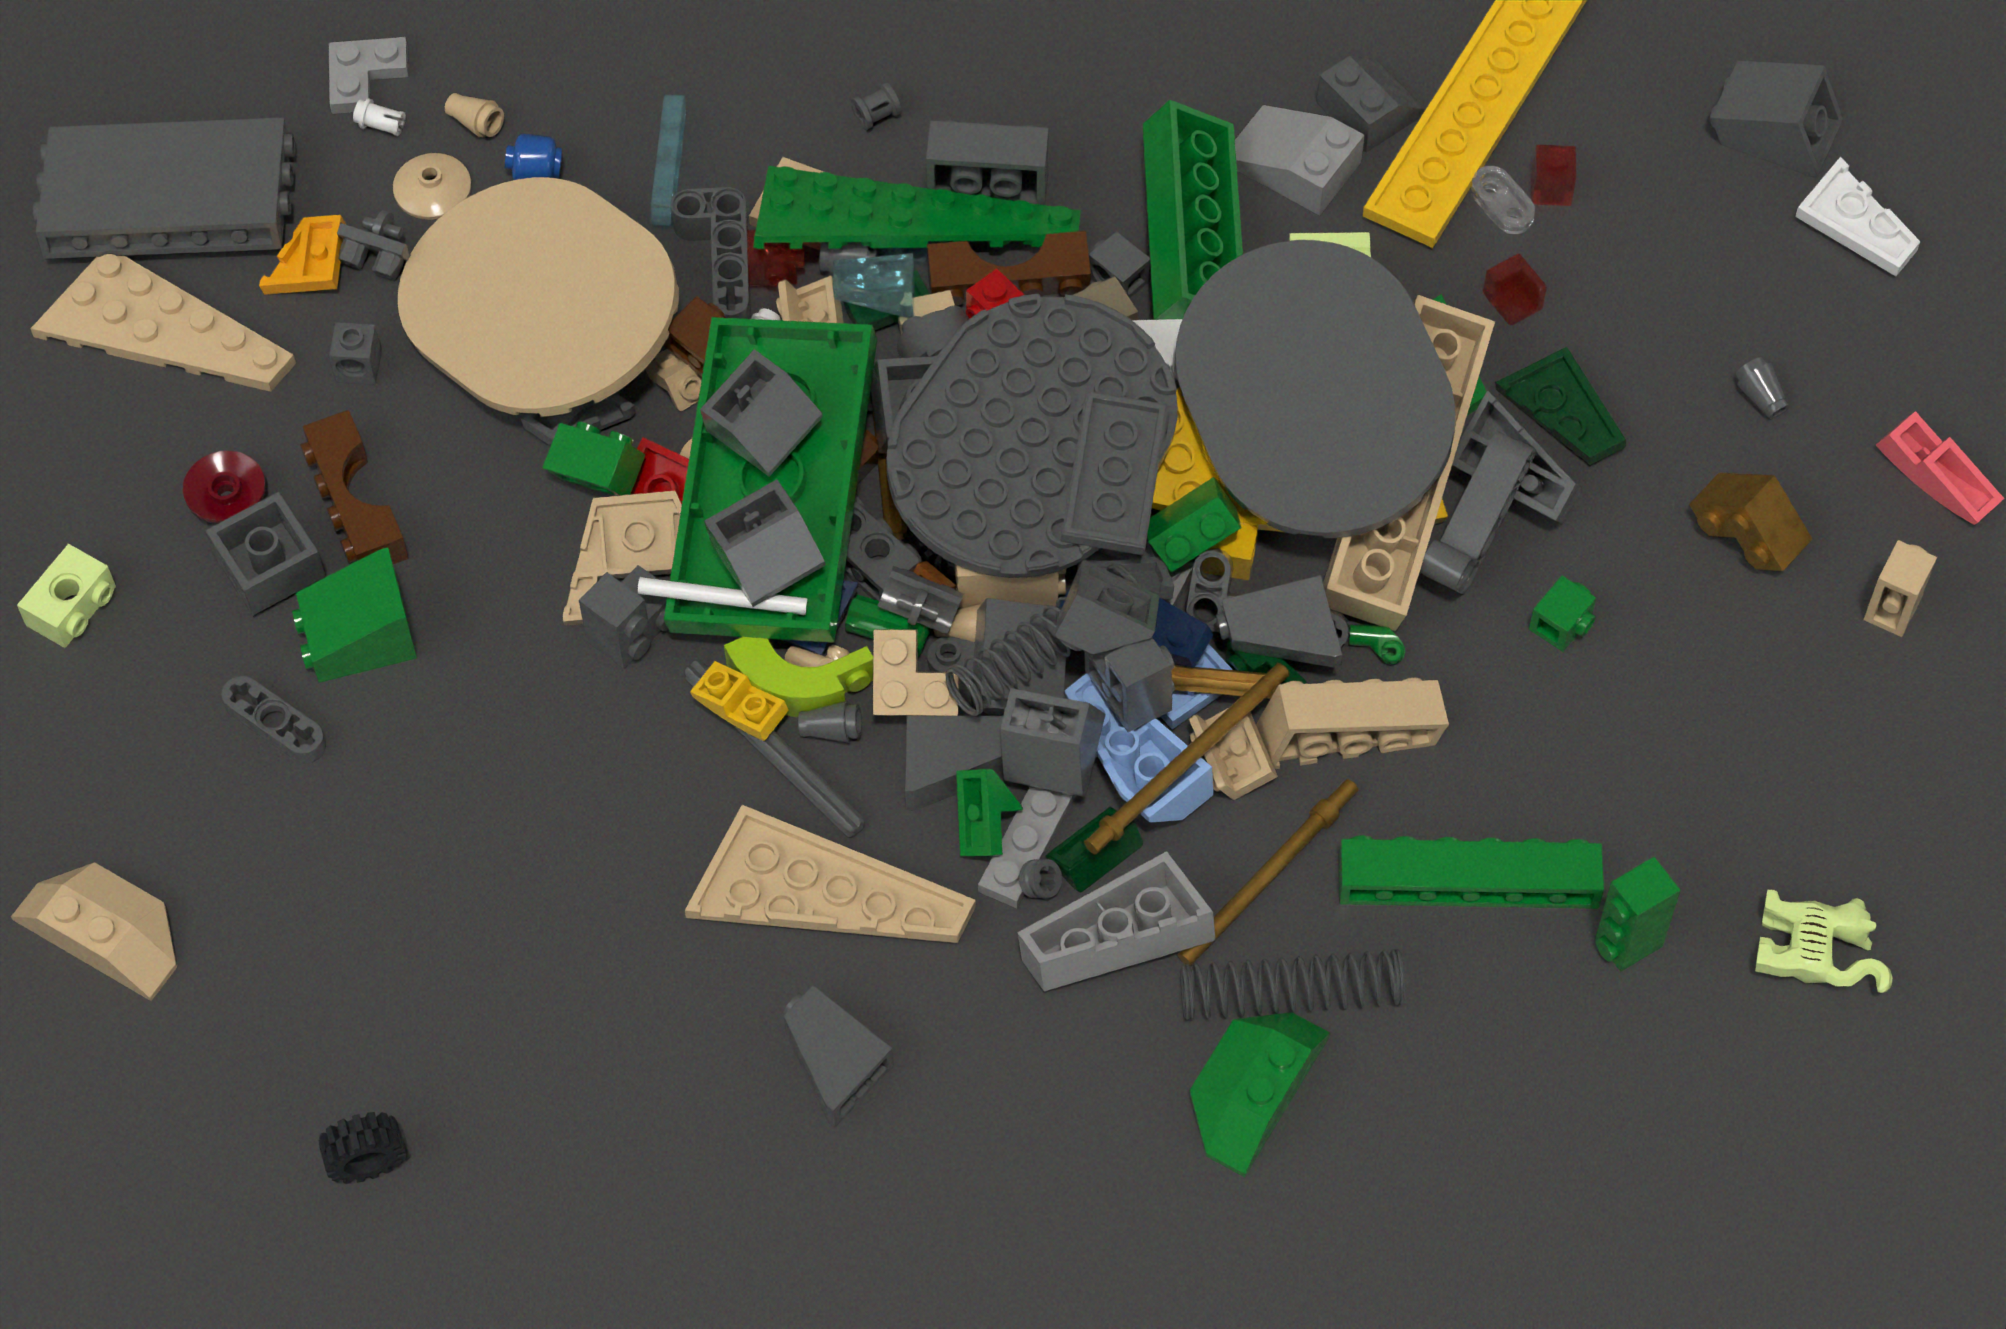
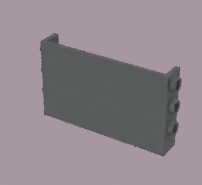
M284 118L49 127L47 143L41 144V161L44 170L37 174V189L40 201H35L33 204L36 235L43 258L99 257L106 254L124 256L282 249L284 215L291 214V198L286 188L293 185L292 163L289 162V157H295L296 153L294 134L287 133Z

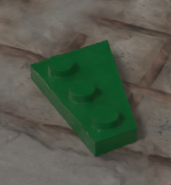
M1567 347L1495 382L1496 390L1589 465L1626 447L1625 437Z

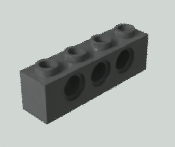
M855 495L851 530H856L857 532L850 534L844 573L853 582H858L859 587L872 599L880 601L893 566L913 572L917 564L922 562V559L913 546L908 543L903 545L894 537L892 529L883 519L879 517L875 519L866 511L860 498ZM876 555L885 556L881 560L871 559V557Z

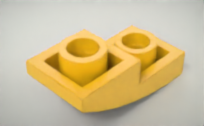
M716 661L712 663L690 691L692 697L712 712L762 741L768 738L789 711L784 700L752 686L747 675Z

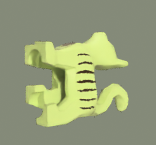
M1767 890L1762 926L1770 930L1790 933L1791 940L1789 945L1779 946L1775 945L1771 938L1760 937L1756 972L1779 977L1793 976L1804 983H1829L1835 986H1852L1865 975L1872 974L1876 978V987L1879 993H1885L1890 989L1893 977L1890 969L1882 961L1872 958L1857 960L1844 971H1840L1833 965V937L1863 949L1871 950L1872 942L1868 936L1870 932L1876 929V923L1870 921V913L1866 911L1864 901L1855 898L1846 904L1836 907L1817 901L1787 902L1780 900L1777 891Z

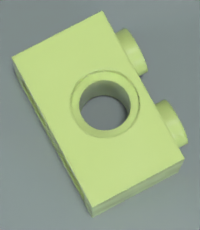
M68 544L17 604V607L27 627L66 648L74 637H78L84 632L88 625V620L96 610L109 602L116 585L107 565ZM76 595L70 600H64L69 596Z

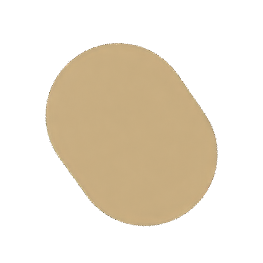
M548 177L525 178L504 182L482 190L451 208L425 232L412 250L411 256L404 266L398 288V310L402 326L412 344L425 359L487 406L512 415H519V412L539 413L541 417L569 413L572 411V407L592 400L595 403L600 402L629 384L652 362L661 350L670 334L668 328L673 314L678 310L679 287L673 263L663 245L652 233L587 187L575 182Z

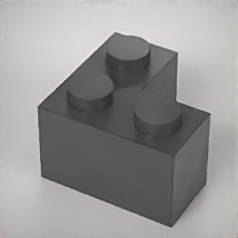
M639 565L622 582L606 572L579 599L586 641L623 669L633 659H640L647 652L651 641L661 631L668 630L664 622L667 597L638 594L640 577L657 579Z
M1151 637V639L1094 655L1084 651L1085 671L1127 732L1172 710V692L1175 691L1172 669L1175 668V664L1170 652L1164 645L1159 647Z

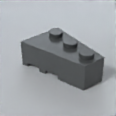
M1487 390L1458 443L1452 466L1473 476L1491 438L1497 431L1535 448L1536 452L1533 461L1514 499L1563 525L1582 488L1502 402Z

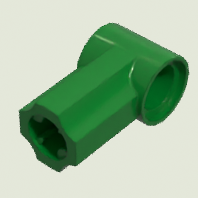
M861 595L853 598L845 622L846 631L874 639L875 629H918V657L920 656L930 633V627L916 622L915 626L907 623L908 618L878 607V600Z

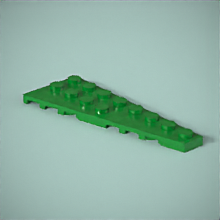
M768 166L753 248L764 249V243H789L790 249H802L803 242H826L828 249H839L851 242H861L863 246H870V248H927L928 241H988L990 247H1003V245L1011 241H1022L1024 245L1031 244V247H1041L1046 234L1079 231L1081 210L1069 209L1064 206L1033 204L1024 200L1012 201L991 198L987 195L956 193L947 189L935 190L915 187L906 183L894 184L873 181L869 178L838 176L829 172L817 173L796 170L787 166Z

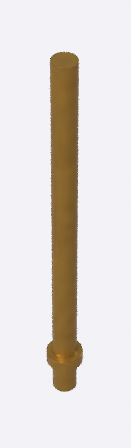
M1277 663L1114 815H1106L1099 822L1100 827L1084 841L1086 848L1091 853L1097 854L1111 840H1119L1124 835L1123 829L1289 676L1287 668L1281 663Z

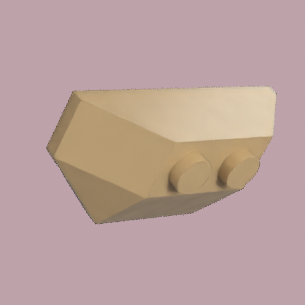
M95 862L37 883L11 916L13 921L150 1001L154 999L177 968L164 902Z

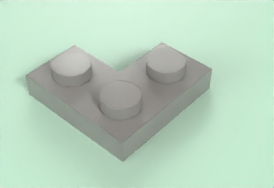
M406 37L329 43V99L332 114L354 112L359 100L366 101V99L370 98V80L408 77V45Z

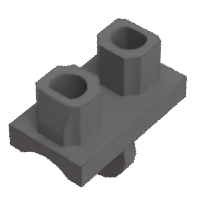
M382 210L376 219L366 216L362 227L372 230V233L340 223L337 235L343 242L338 259L347 266L362 269L368 251L378 254L372 271L381 277L395 281L404 263L409 260L411 251H408L405 243L389 239L390 236L400 239L403 234V228L394 225L393 213Z
M893 566L878 607L908 618L907 623L915 626L916 622L948 634L964 594L944 584L940 585L920 577L916 573L904 568L900 569Z

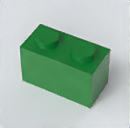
M578 421L576 427L560 423L542 468L563 481L613 496L630 495L645 458L644 453L632 446L634 440L614 431L610 432L609 437L600 435V429L584 422Z
M1213 477L1150 517L1147 537L1148 542L1162 561L1173 572L1239 530L1241 524L1236 506Z

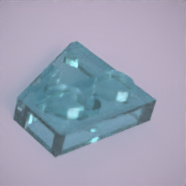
M913 253L833 260V292L836 300L906 318L914 316L915 264Z

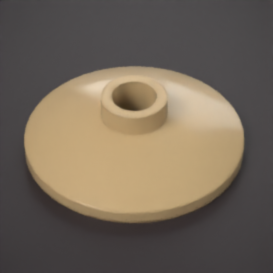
M441 153L423 154L409 160L399 169L393 181V193L399 207L407 214L425 220L439 219L451 208L470 196L472 187L470 174L464 164L452 156Z

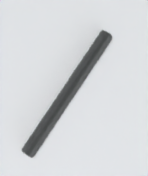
M695 660L684 671L686 681L694 687L709 667L702 661ZM734 726L847 837H854L864 828V817L774 730L765 741H762Z

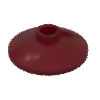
M236 451L214 452L199 459L189 469L183 482V496L188 508L197 517L205 521L220 523L262 500L265 493V477L259 464L244 453ZM226 491L232 492L229 495L221 496V494Z

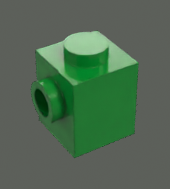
M1562 575L1533 609L1529 630L1564 652L1577 635L1584 637L1596 620V616L1593 615L1596 597L1583 584L1572 582Z

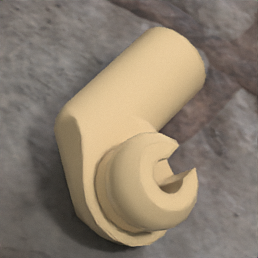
M831 645L825 657L796 646H791L785 654V661L801 667H818L848 655L849 651L839 646Z

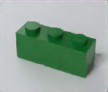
M1655 857L1650 858L1613 880L1609 887L1595 939L1597 949L1602 957L1608 962L1613 961L1620 972L1663 947L1678 901L1680 888Z

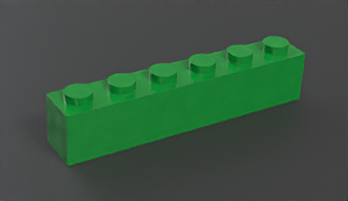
M1365 835L1341 839L1339 852L1340 904L1599 909L1604 892L1602 843H1589L1584 839H1572L1565 843L1546 842L1539 838L1526 839L1523 842H1503L1499 838L1492 837L1484 838L1480 841H1460L1454 837H1442L1437 840H1417L1410 836H1400L1393 840H1380Z

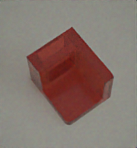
M1520 253L1486 270L1483 294L1509 325H1514L1543 309L1547 287Z

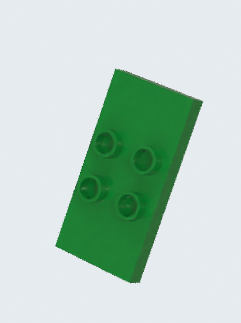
M711 318L670 581L741 590L711 545L704 521L776 479L798 509L826 565L776 593L777 595L808 598L806 615L667 598L664 622L670 633L835 643L878 340L873 325ZM754 349L784 370L823 415L820 421L770 477L707 432L700 411L703 405Z

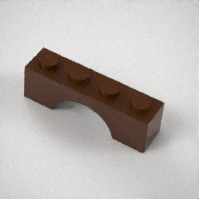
M1086 231L1046 234L1040 250L1028 261L1014 266H998L984 261L976 255L967 241L927 244L931 294L950 290L955 306L966 302V290L996 268L1025 295L1039 294L1040 297L1051 294H1061L1062 296H1065V294L1074 295L1085 290L1091 281Z
M349 409L302 426L307 442L300 444L308 467L316 465L319 474L313 476L321 498L329 497L333 506L328 507L327 512L334 530L343 529L346 539L340 540L348 563L358 561L387 547L389 548L393 564L409 559L403 536L390 505L367 504L356 499L349 492V486L353 477L368 463L363 442Z

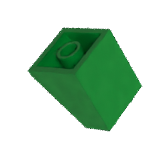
M388 547L380 549L296 592L299 609L292 610L297 633H305L308 642L307 644L300 645L306 670L314 668L319 683L417 659Z

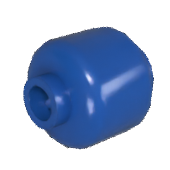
M520 134L516 138L515 146L507 145L504 169H512L513 180L534 177L559 179L562 148L556 147V141L550 136Z

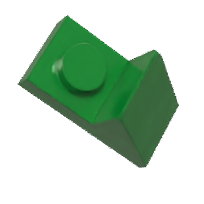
M993 769L957 770L960 856L1003 855L1001 812L1023 810L1022 805Z

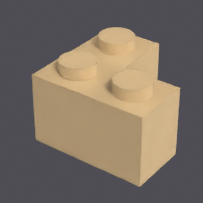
M875 629L873 715L958 716L959 705L947 686L946 672L918 671V629ZM953 673L955 684L959 690L960 678Z

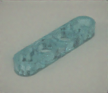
M665 94L651 202L652 225L673 226L671 200L678 192L686 123L685 95Z

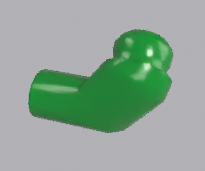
M1350 624L1349 645L1370 646L1380 659L1387 664H1397L1404 658L1405 646L1389 627Z

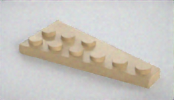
M742 805L685 909V916L691 919L958 943L976 908V900Z

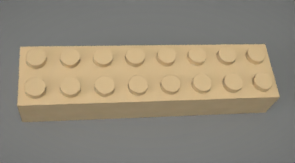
M1417 295L1413 303L1447 373L1454 396L1456 426L1450 457L1440 478L1435 480L1430 489L1423 495V499L1406 514L1378 529L1359 535L1337 538L1323 582L1330 609L1379 626L1389 627L1393 631H1396L1409 609L1495 321Z

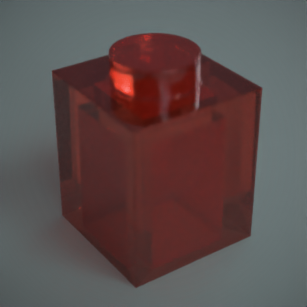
M1536 145L1531 172L1532 204L1571 206L1576 183V146Z

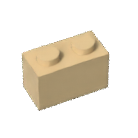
M1898 540L1878 578L1864 620L1902 637L1922 599L1937 557L1927 553L1920 546L1909 545Z

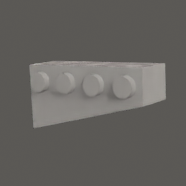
M1167 851L1017 932L1022 962L1043 991L1216 940L1213 911Z

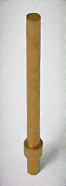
M1346 779L1327 799H1320L1309 811L1310 817L1214 916L1215 939L1229 927L1322 828L1328 829L1340 817L1339 811L1359 791L1353 781ZM1214 941L1182 950L1178 953V958L1185 965L1189 964L1191 966Z

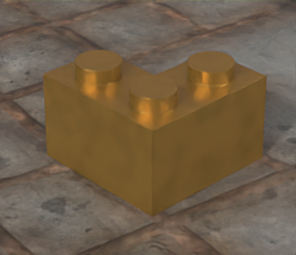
M1718 473L1689 504L1698 518L1697 522L1700 528L1708 536L1735 537L1744 550L1746 560L1754 569L1784 571L1812 541L1810 533L1775 475Z

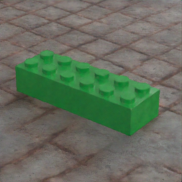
M1169 100L1143 123L1154 320L1183 319L1192 299L1210 277L1223 266L1243 255L1234 124Z

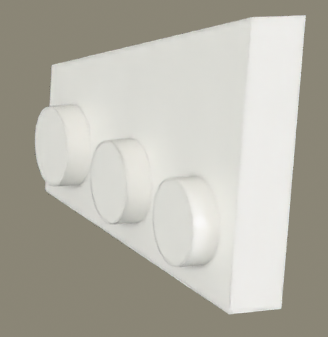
M1840 157L1800 204L1795 217L1894 276H1897L1917 252L1920 241L1890 209H1884L1871 196V188L1864 181L1859 183L1848 171L1849 165Z

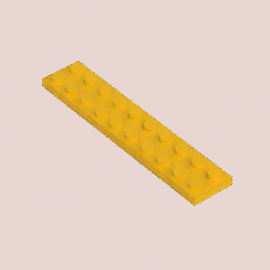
M1495 0L1365 204L1363 217L1433 248L1587 0Z

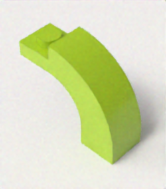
M741 637L724 645L727 667L747 675L752 686L784 700L789 710L786 716L798 717L800 711H810L844 702L845 693L860 691L873 681V655L867 646L822 666L801 667L782 659L775 652L767 638Z

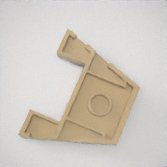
M676 491L593 498L580 546V555L570 585L571 589L567 605L563 612L564 626L583 624L579 599L606 572L616 579L626 578L639 565L652 575L671 574L682 507Z

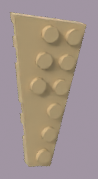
M113 254L96 257L30 328L34 338L48 340V337L65 340L69 346L82 348L83 345L104 349L108 355L161 367H166L167 364L185 368L187 373L201 375L202 372L222 376L226 382L270 392L296 364L294 355L126 256H116Z

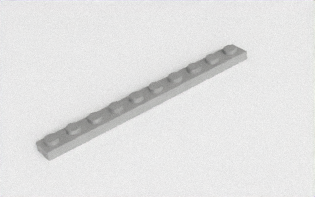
M1189 561L1173 572L1168 569L1174 584L1173 599H1163L1164 601L1176 607L1192 577L1193 562ZM1030 786L1021 803L1023 810L1016 812L1002 838L1003 855H993L978 883V892L1017 909L1024 896L1019 884V874L1023 864L1033 859L1043 860L1077 795Z

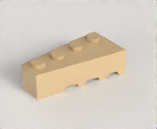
M1408 678L1403 681L1383 682L1380 679H1369L1353 683L1330 680L1318 684H1303L1300 681H1290L1278 685L1256 726L1274 768L1280 769L1279 761L1298 758L1300 766L1317 763L1318 756L1336 752L1341 753L1342 759L1359 757L1360 754L1366 753L1376 746H1379L1381 753L1433 746L1437 744L1448 727L1449 722L1438 680L1422 681L1420 678Z

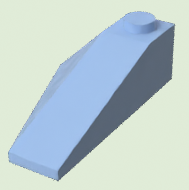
M1087 673L1064 690L1066 699L1090 703L1106 714L1096 753L1120 797L1126 802L1187 747L1182 740L1157 719L1127 732ZM1200 758L1140 814L1149 822L1185 819L1213 796L1212 766Z

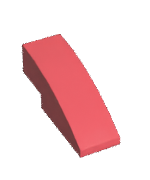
M1916 411L1902 420L1875 444L1914 484L1954 514L1973 525L1982 520L2005 499L1951 437L1942 441Z

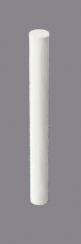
M643 577L639 578L638 594L785 613L791 612L806 615L808 598L775 594L753 607L743 591L738 589Z

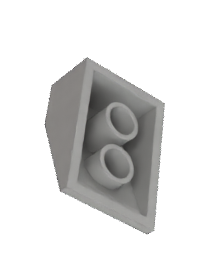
M1263 105L1235 139L1237 171L1320 216L1361 164L1364 134L1329 116Z

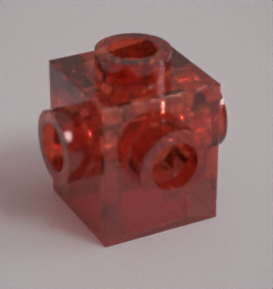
M747 230V264L750 286L770 285L778 287V282L785 279L790 284H797V268H805L804 244H802V249H790L789 243H764V249L753 248L756 230Z

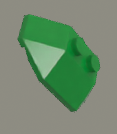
M1293 1012L1233 1019L1190 1088V1097L1206 1157L1245 1178L1328 1041L1331 1033Z

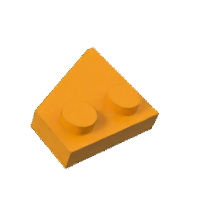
M341 215L304 217L293 232L292 239L283 246L277 255L280 262L271 276L263 275L259 282V287L264 295L337 289L341 264L338 258L343 242L337 235L340 223L346 224Z

